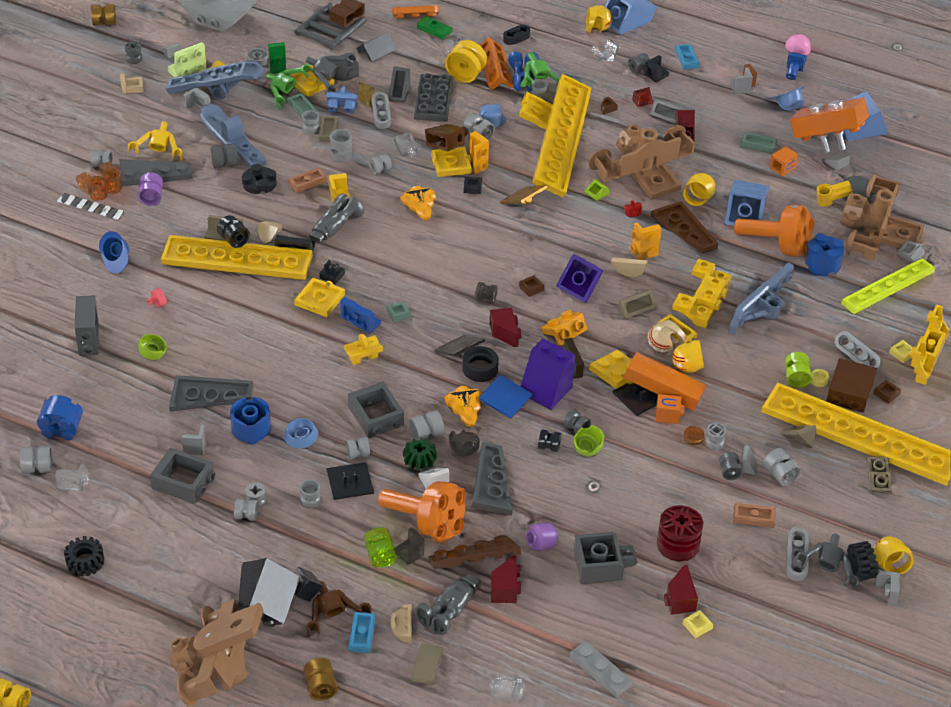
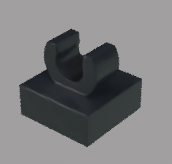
M328 260L319 273V277L322 280L331 281L333 284H336L344 276L345 268L340 267L338 263L336 265L332 264L331 260Z

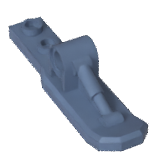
M242 61L209 68L199 73L170 78L166 90L168 94L192 90L196 87H208L215 99L222 100L226 97L229 89L241 80H256L262 77L264 68L256 61Z
M214 104L202 107L200 112L201 121L224 147L226 144L235 143L237 156L249 168L254 164L267 165L266 158L248 141L247 136L243 132V123L238 115L228 118L222 108Z
M788 262L737 306L728 330L729 334L734 335L738 326L743 325L744 321L765 317L769 320L777 318L782 306V300L774 292L778 293L784 283L790 282L793 277L794 265Z

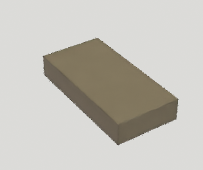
M338 116L321 117L319 142H330V134L338 130Z

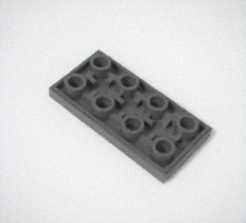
M431 73L420 75L414 119L448 122L454 76L447 74L433 75Z

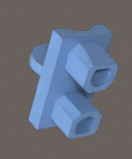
M345 86L341 87V91H335V93L327 92L326 98L329 112H337L339 106L344 107V112L353 114L354 109L358 108L357 95L347 92Z

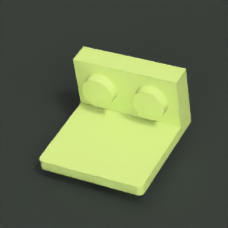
M201 42L175 52V63L168 66V72L175 78L207 69L204 43Z

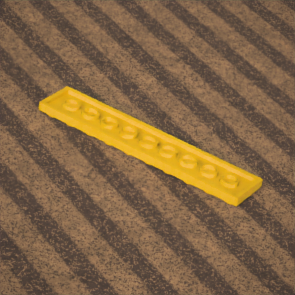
M564 74L559 78L532 180L533 184L547 186L546 190L562 198L567 192L592 90L591 87Z
M777 383L762 406V413L795 426L816 425V434L873 457H888V463L945 486H948L951 480V450L791 387Z

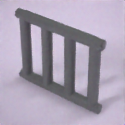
M328 3L294 30V33L327 45L332 50L362 26L367 19L362 17L354 20L355 23L348 27L338 25L330 21L329 16L326 15L331 7H333L332 3ZM318 19L324 20L345 29L343 33L338 32L316 21ZM310 26L334 36L336 39L332 41L306 29Z

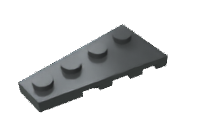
M119 159L122 186L139 185L141 176L148 172L158 174L163 179V182L193 179L190 162Z
M176 375L169 409L172 412L233 404L245 397L246 400L252 399L254 383L248 380Z
M482 442L471 507L512 516L513 507L510 503L511 495L507 485L508 478L507 474H505L502 446Z

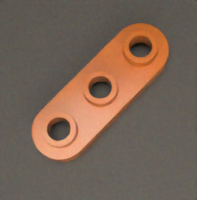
M439 6L396 7L391 10L392 16H395V19H403L405 16L419 18L421 15L436 17V14L439 13Z

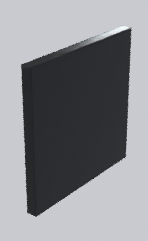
M627 383L612 391L636 416L657 406L658 394L635 383Z
M366 462L326 468L334 500L374 494Z

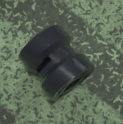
M541 429L538 449L544 450L548 448L553 452H558L562 434L559 432L549 433L548 430Z

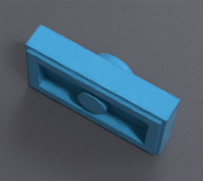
M691 44L675 46V52L683 70L699 68L700 63Z
M354 612L348 645L349 652H371L376 614Z

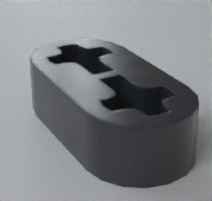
M519 25L503 33V42L507 45H514L530 37V27Z

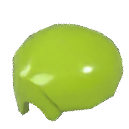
M144 334L141 339L139 338L138 350L145 359L156 361L164 356L167 351V345L165 340L159 335Z
M591 425L589 428L582 427L574 435L573 446L577 453L587 457L596 455L601 451L604 444L602 430L594 425Z

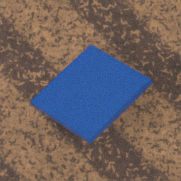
M499 375L479 397V400L512 419L531 398L532 393L504 376Z

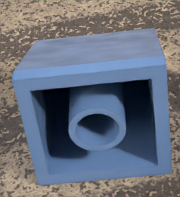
M607 0L605 7L612 13L610 27L619 34H624L651 22L657 6L648 0Z
M867 91L851 98H865L869 117L866 119L865 125L859 127V131L850 133L849 129L843 130L842 136H845L847 141L888 133L881 111Z
M734 180L730 190L724 224L734 226L736 219L762 220L769 186Z

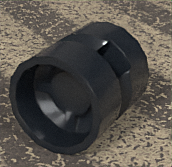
M228 215L218 222V234L232 247L240 248L248 242L250 232L236 217Z

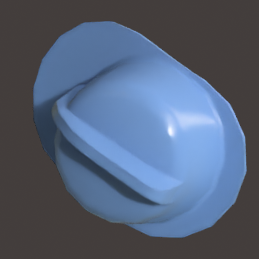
M804 87L766 98V100L775 99L782 109L794 110L804 105L801 92Z
M500 104L484 105L480 109L479 114H477L494 124L495 128L502 126L506 122Z

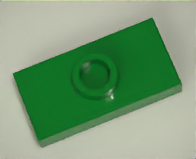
M427 16L417 23V29L440 39H444L452 32V27Z
M285 43L268 44L270 73L276 74L286 70Z

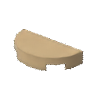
M613 257L611 260L613 268L618 273L628 277H637L643 274L648 260Z
M412 604L403 605L401 609L393 612L390 619V627L394 636L408 643H412Z

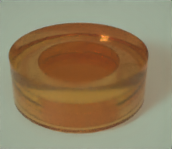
M689 426L685 429L684 440L686 443L698 445L703 442L704 431L700 427Z

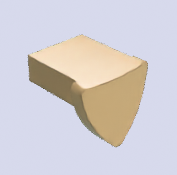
M120 74L123 94L143 92L142 77L125 78V74Z
M268 221L258 223L257 230L263 244L269 243L278 232H282L283 224Z

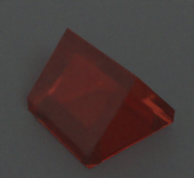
M650 87L633 92L632 101L637 107L653 103Z

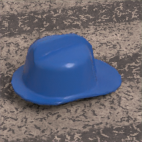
M109 231L105 233L99 241V250L107 270L117 274L122 272L128 264L129 245L117 232Z

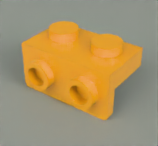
M476 131L470 133L469 152L471 162L473 163V173L475 174L488 168L489 140Z
M638 222L634 223L630 249L638 260L659 256L662 231L659 224L642 228Z
M572 310L562 312L561 316L550 319L546 325L541 327L543 334L555 336L559 346L564 344V339H573L588 329L583 313L573 312Z

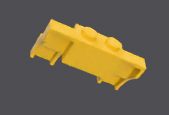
M698 259L691 275L702 279L694 297L679 293L672 309L687 316L696 326L706 329L716 310H720L722 299H726L732 275L715 270L714 263Z
M937 304L934 310H930L926 321L929 322L924 336L920 337L916 347H912L909 355L912 358L910 366L914 367L913 373L916 374L915 382L923 385L927 384L950 330L943 319V306Z

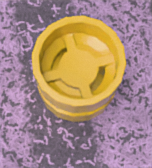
M0 678V707H27L31 698L30 689L19 684L14 685L13 682Z

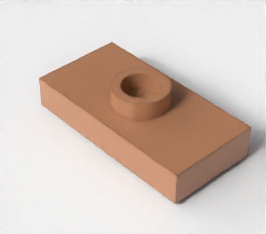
M320 168L288 179V184L296 193L327 182V176Z
M735 503L733 523L774 528L776 508Z

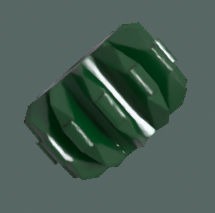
M413 438L412 442H407L403 450L405 465H409L410 470L417 468L418 471L422 468L427 471L428 467H433L437 459L435 444H431L430 440L423 441L422 438L420 440Z

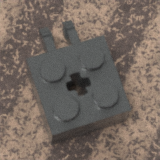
M614 532L575 535L574 556L580 584L622 580L624 568L638 563L636 557L631 556L635 552L633 546H619L617 535Z

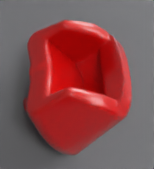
M631 200V204H625L624 211L626 216H639L642 212V203H634V200Z

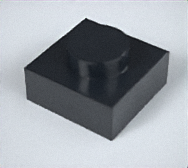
M465 176L463 193L481 194L482 177Z

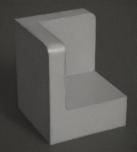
M745 68L744 76H736V79H731L730 85L734 94L751 92L753 76L749 68Z
M205 425L200 426L199 435L186 434L182 436L183 452L191 455H204L207 441Z

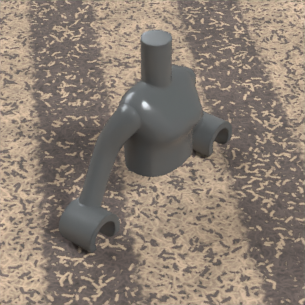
M349 53L347 56L330 55L323 56L318 61L308 56L306 62L314 66L313 74L325 85L327 95V92L336 91L335 86L329 84L326 80H331L338 68L336 64L330 61H346L348 66H352L353 62L351 60L355 61L356 56L353 53Z
M832 534L830 543L819 542L806 553L799 552L794 558L793 564L800 560L803 564L802 568H804L809 558L819 551L818 567L829 572H835L838 570L839 563L842 560L847 574L844 586L846 587L848 582L853 584L852 590H855L860 582L858 576L853 574L847 554L838 547L840 538L838 534Z

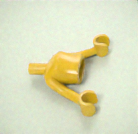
M164 121L161 123L160 129L149 131L136 142L128 143V152L130 153L132 149H135L136 154H138V146L150 137L149 148L157 152L166 151L170 141L173 149V160L175 156H180V161L183 160V152L177 147L174 135L166 131L168 123Z

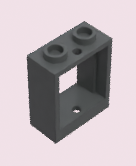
M95 295L76 296L75 333L79 356L99 355V318Z
M384 381L348 393V408L368 438L404 426V411ZM385 401L391 413L370 420L363 408Z
M169 448L150 474L151 487L159 492L195 504L204 495L209 483L214 481L216 473L213 462ZM177 466L200 473L192 485L169 478Z

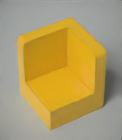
M346 173L329 175V190L333 202L342 193L348 195L350 200Z

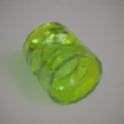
M381 527L369 530L364 536V542L370 563L378 568L391 565L395 562L397 554L389 530Z

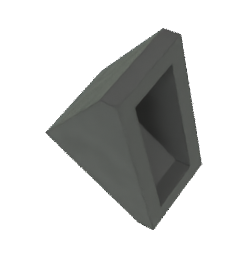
M393 66L388 100L405 102L410 90V69Z

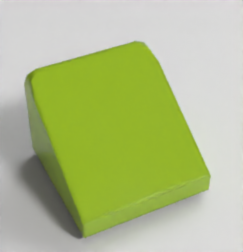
M594 179L585 189L584 193L598 201L610 194V190L597 179Z

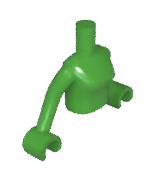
M533 52L528 53L527 56L530 61L525 65V75L521 82V87L526 85L531 87L533 79L530 77V71L536 79H546L550 76L557 82L556 85L558 86L559 78L552 73L546 61L537 60Z
M304 64L301 68L286 69L277 75L267 73L266 78L272 81L270 89L275 96L274 102L279 109H282L281 103L286 104L287 102L280 96L278 91L289 93L296 83L295 79L288 75L303 73L305 77H309L307 72H313L309 64Z

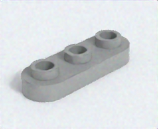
M383 92L374 93L371 96L374 124L377 128L386 129L391 126L388 95Z
M842 331L835 337L836 347L856 363L877 368L876 372L881 370L883 366L882 357L847 331ZM848 339L849 342L845 345L844 342ZM876 360V365L872 366V362Z
M799 527L792 528L787 538L786 574L794 581L804 580L809 569V560L804 568H802L803 564L800 560L793 564V560L799 552L806 553L809 550V533Z

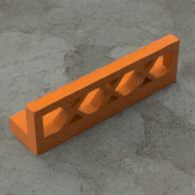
M488 37L480 45L487 56V64L483 69L488 86L494 90L502 82L509 88H512L514 83L503 47Z

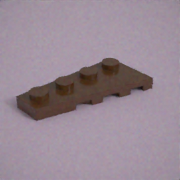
M682 201L651 211L652 218L701 254L718 249V242Z
M499 535L494 537V540H479L474 542V545H459L450 551L439 550L434 552V555L428 556L430 565L434 569L463 565L464 560L476 563L482 562L484 557L487 556L500 559L504 558L503 554L513 552L514 556L522 554L520 546L506 535Z

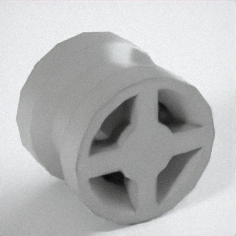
M258 482L248 484L245 488L246 502L258 500V508H261L266 504L265 486Z

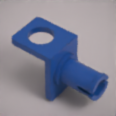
M793 52L788 54V72L786 74L788 79L795 80L798 71L803 72L807 59L806 55Z

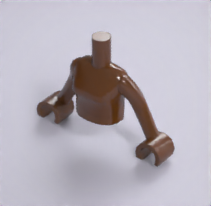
M320 581L323 587L319 590L320 594L313 598L312 620L306 625V633L308 637H311V630L317 631L318 634L320 633L318 624L319 608L324 616L329 618L344 612L346 609L345 605L357 612L372 613L371 605L366 602L357 605L341 590H328L325 583Z

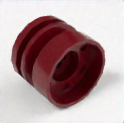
M676 505L665 509L661 514L657 547L664 557L681 562L688 561L698 554L704 522L697 510L689 506Z

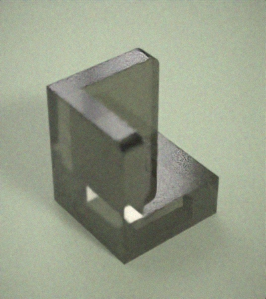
M412 527L409 528L408 539L395 547V553L407 565L424 556V538Z

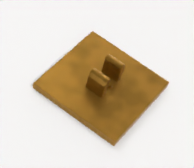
M547 186L524 187L503 199L500 203H520L521 205L526 203V205H529L533 202L532 197L545 190Z

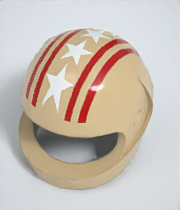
M670 320L656 323L648 332L650 347L659 353H668L673 350V345L679 346L686 341L685 334L681 328ZM675 333L679 340L675 339L671 334Z

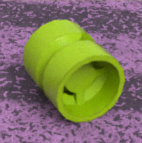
M793 352L787 355L784 363L788 385L793 388L808 386L812 381L808 355L802 352Z

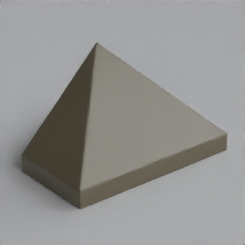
M651 289L618 301L624 319L657 307Z
M800 425L781 430V435L813 448L816 425Z

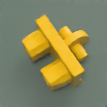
M362 333L358 335V341L344 345V350L353 365L361 363L364 357L369 359L378 358L379 352L383 351V346L379 343L376 335L366 338Z

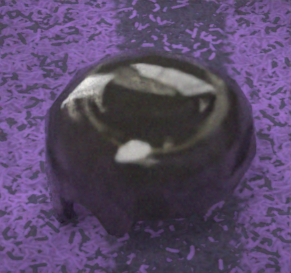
M463 429L459 434H456L453 430L448 435L451 450L459 456L471 455L480 447L479 437L473 432H466Z

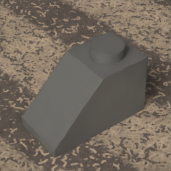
M351 60L353 62L352 66H348L346 61H330L338 66L333 79L346 81L358 77V61Z

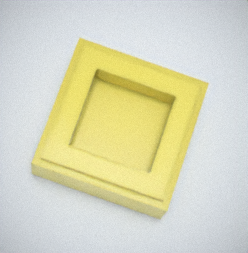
M902 340L892 346L889 353L904 363L911 359L909 355L912 346Z
M701 610L683 619L682 624L695 638L713 629V623Z

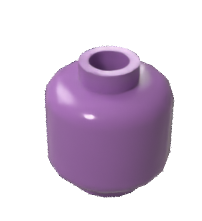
M548 522L531 525L526 534L528 545L536 551L554 548L559 538L558 531Z

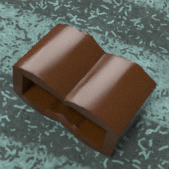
M342 0L340 4L331 7L329 19L338 25L348 27L354 20L360 19L365 14V4L357 0Z

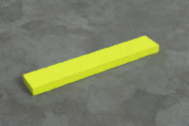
M921 258L843 298L841 304L851 313L855 314L934 273L935 267Z

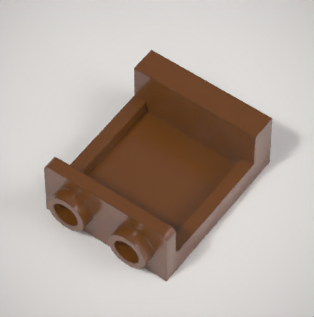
M839 358L826 402L864 412L877 368Z

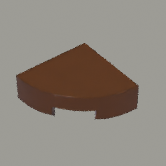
M609 96L604 98L601 104L603 115L616 111L618 105Z

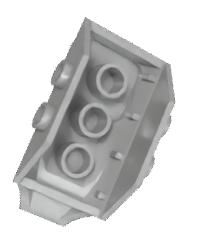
M182 0L181 6L195 23L223 32L241 19L257 2L252 0Z

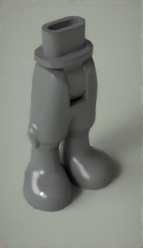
M339 194L334 199L333 206L325 211L324 215L313 227L309 238L317 243L327 240L346 223L350 215L356 218L361 217L364 214L363 206L354 197H351L349 200L348 195Z
M471 574L460 577L436 597L432 606L425 603L419 604L414 610L416 618L426 628L431 625L434 633L439 635L446 634L451 627V620L462 613L463 608L477 592V587L481 584L480 580Z

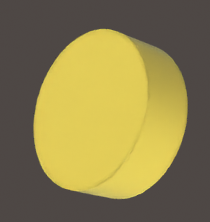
M815 369L811 372L812 385L816 387L828 385L830 376L827 371Z

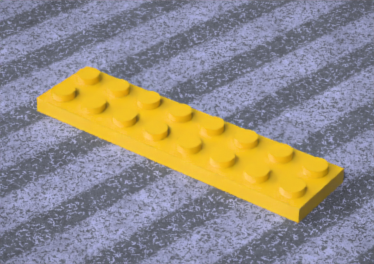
M169 235L161 257V264L306 280L313 251L246 243L240 248H234L227 241Z

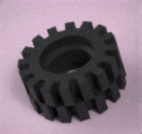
M83 536V540H80L79 537L75 538L76 542L71 540L69 542L70 546L66 545V550H64L66 567L69 572L72 571L74 575L78 572L79 576H83V573H86V576H90L89 572L97 573L96 568L100 570L102 568L101 565H104V553L99 540L96 539L94 541L93 537L87 540L86 536ZM81 554H92L86 559L77 558Z
M868 541L850 544L847 549V556L853 574L858 576L860 581L876 578L878 575V568L876 566L878 561L875 559L877 557L873 553L874 549L871 548V544Z

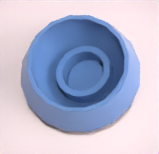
M298 418L287 425L284 439L291 447L305 448L316 442L319 432L309 419Z

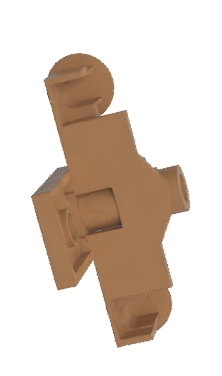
M632 124L621 131L616 142V146L623 153L620 162L618 159L612 160V154L608 149H600L591 155L588 164L592 170L599 169L598 176L603 182L631 174L652 200L681 190V183L664 163L693 154L695 142L685 134L686 130L681 125L669 128L664 134L663 141L657 140L658 133L654 129H641L639 125Z
M878 173L870 178L866 189L869 199L872 193L877 194L872 205L869 204L866 197L853 193L848 195L840 221L841 225L853 229L863 226L865 236L858 234L857 230L850 234L846 243V253L848 256L851 250L863 253L862 258L875 261L880 243L900 249L907 240L916 243L920 242L925 225L890 215L901 182L877 177Z
M234 598L222 603L221 609L216 611L210 606H205L201 611L203 628L196 637L189 636L184 639L180 637L172 642V651L169 658L173 668L179 674L176 688L184 704L193 707L197 704L198 699L217 694L218 690L213 684L214 681L219 680L226 691H229L232 685H236L246 678L248 671L245 668L244 647L247 639L256 636L264 611L260 603L241 610L238 608V601Z

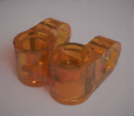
M109 162L99 165V171L102 176L91 177L86 172L76 176L79 187L92 200L100 201L107 197V192L115 194L122 190L121 173Z

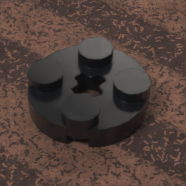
M259 164L252 165L250 169L242 174L243 188L252 194H260V191L271 192L277 185L276 171L262 167Z

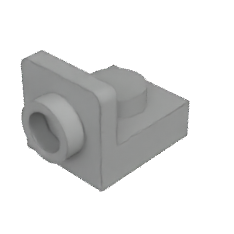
M879 570L876 576L875 587L884 588V596H887V605L896 606L899 596V573Z

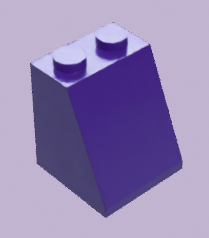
M542 338L531 350L520 387L532 393L531 400L552 410L573 388L575 354Z

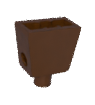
M452 124L425 129L426 146L445 151L453 150L465 144V136L468 134L467 129L464 126L460 127Z

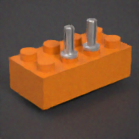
M862 97L846 101L836 100L825 105L820 103L809 108L800 109L790 119L795 139L801 138L802 141L812 139L813 135H817L821 140L824 153H828L830 150L826 139L827 133L833 132V135L837 137L839 149L844 150L846 147L842 136L843 130L849 129L850 133L859 131V127L865 125L869 113L865 98Z

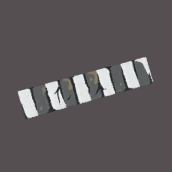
M66 193L57 200V202L117 220L125 212Z

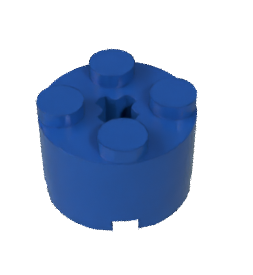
M822 233L816 234L808 243L805 265L807 264L809 270L816 275L828 276L829 273L833 272L836 274L841 269L844 242L841 239L826 236Z
M53 395L48 400L45 399L37 419V425L42 430L41 434L46 438L56 436L62 437L67 441L72 440L83 414L82 407L78 403L77 405L71 403L72 399L66 396Z
M245 397L233 403L230 409L231 432L237 439L253 445L269 434L271 431L269 405L266 401L258 397L246 400Z

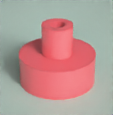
M160 288L151 291V298L147 299L150 306L155 304L160 308L167 304L166 297Z

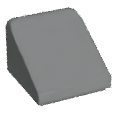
M174 43L162 47L161 50L167 58L174 57L175 52L182 50V44Z
M836 154L824 162L837 171L849 165L850 155Z
M907 240L898 250L897 254L908 262L913 263L921 259L925 251L921 244Z
M745 445L741 462L742 473L755 475L757 458L749 445Z

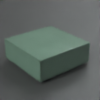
M404 301L386 306V311L393 323L411 318V313Z

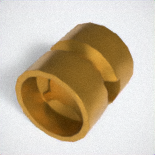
M100 4L91 5L93 26H100L103 23H106V25H116L114 4H105L104 7Z
M316 658L306 663L304 675L310 697L316 701H323L336 695L338 686L334 678L331 661L326 658Z

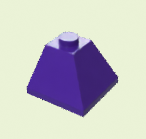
M573 254L556 287L587 303L604 270L586 259Z

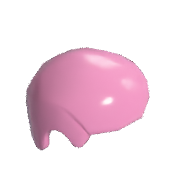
M803 34L792 35L785 43L786 50L791 53L808 55L811 51L810 41Z

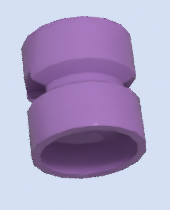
M148 172L141 176L138 199L142 204L154 206L160 202L163 187L161 176L153 172Z

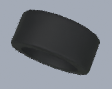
M485 346L470 348L464 353L462 371L467 378L476 382H485L497 375L499 357L494 350ZM476 360H484L492 365L485 368H477L470 363Z

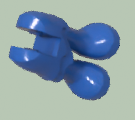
M515 51L509 54L508 61L514 69V88L516 91L521 92V82L524 79L525 70L522 71V54ZM533 52L537 60H539L538 54ZM528 53L525 55L524 58V66L528 61H530V59L527 56ZM530 71V77H531V78L533 79V81H534V80H535V77L533 76L532 72ZM526 85V87H527V92H531V91H532L531 87H528V86Z

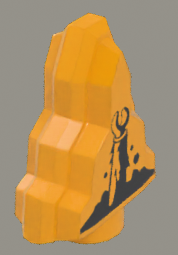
M414 186L409 191L404 192L400 199L403 205L408 206L410 210L416 212L417 216L426 221L431 217V207L434 206L436 195L435 191L431 188Z
M460 386L455 391L449 392L444 397L447 407H450L453 413L459 415L460 420L467 427L475 425L477 412L481 408L480 404L483 403L479 400V397L483 392L478 389H470L467 386Z

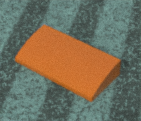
M638 352L632 358L623 377L656 394L682 396L681 404L693 411L707 385Z

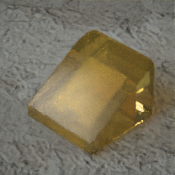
M359 82L358 96L366 106H369L371 104V96L374 94V87Z

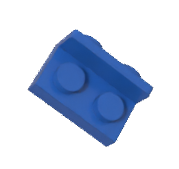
M346 297L340 301L341 318L368 333H371L381 324V320L374 317V313L371 310L364 308L355 301Z

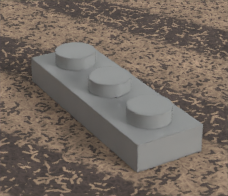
M584 641L570 652L569 658L616 698L632 686L633 680L587 641Z

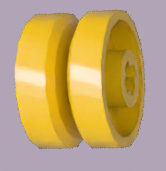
M471 40L458 42L445 59L447 72L450 76H454L455 80L462 83L474 81L487 64V56L484 49Z

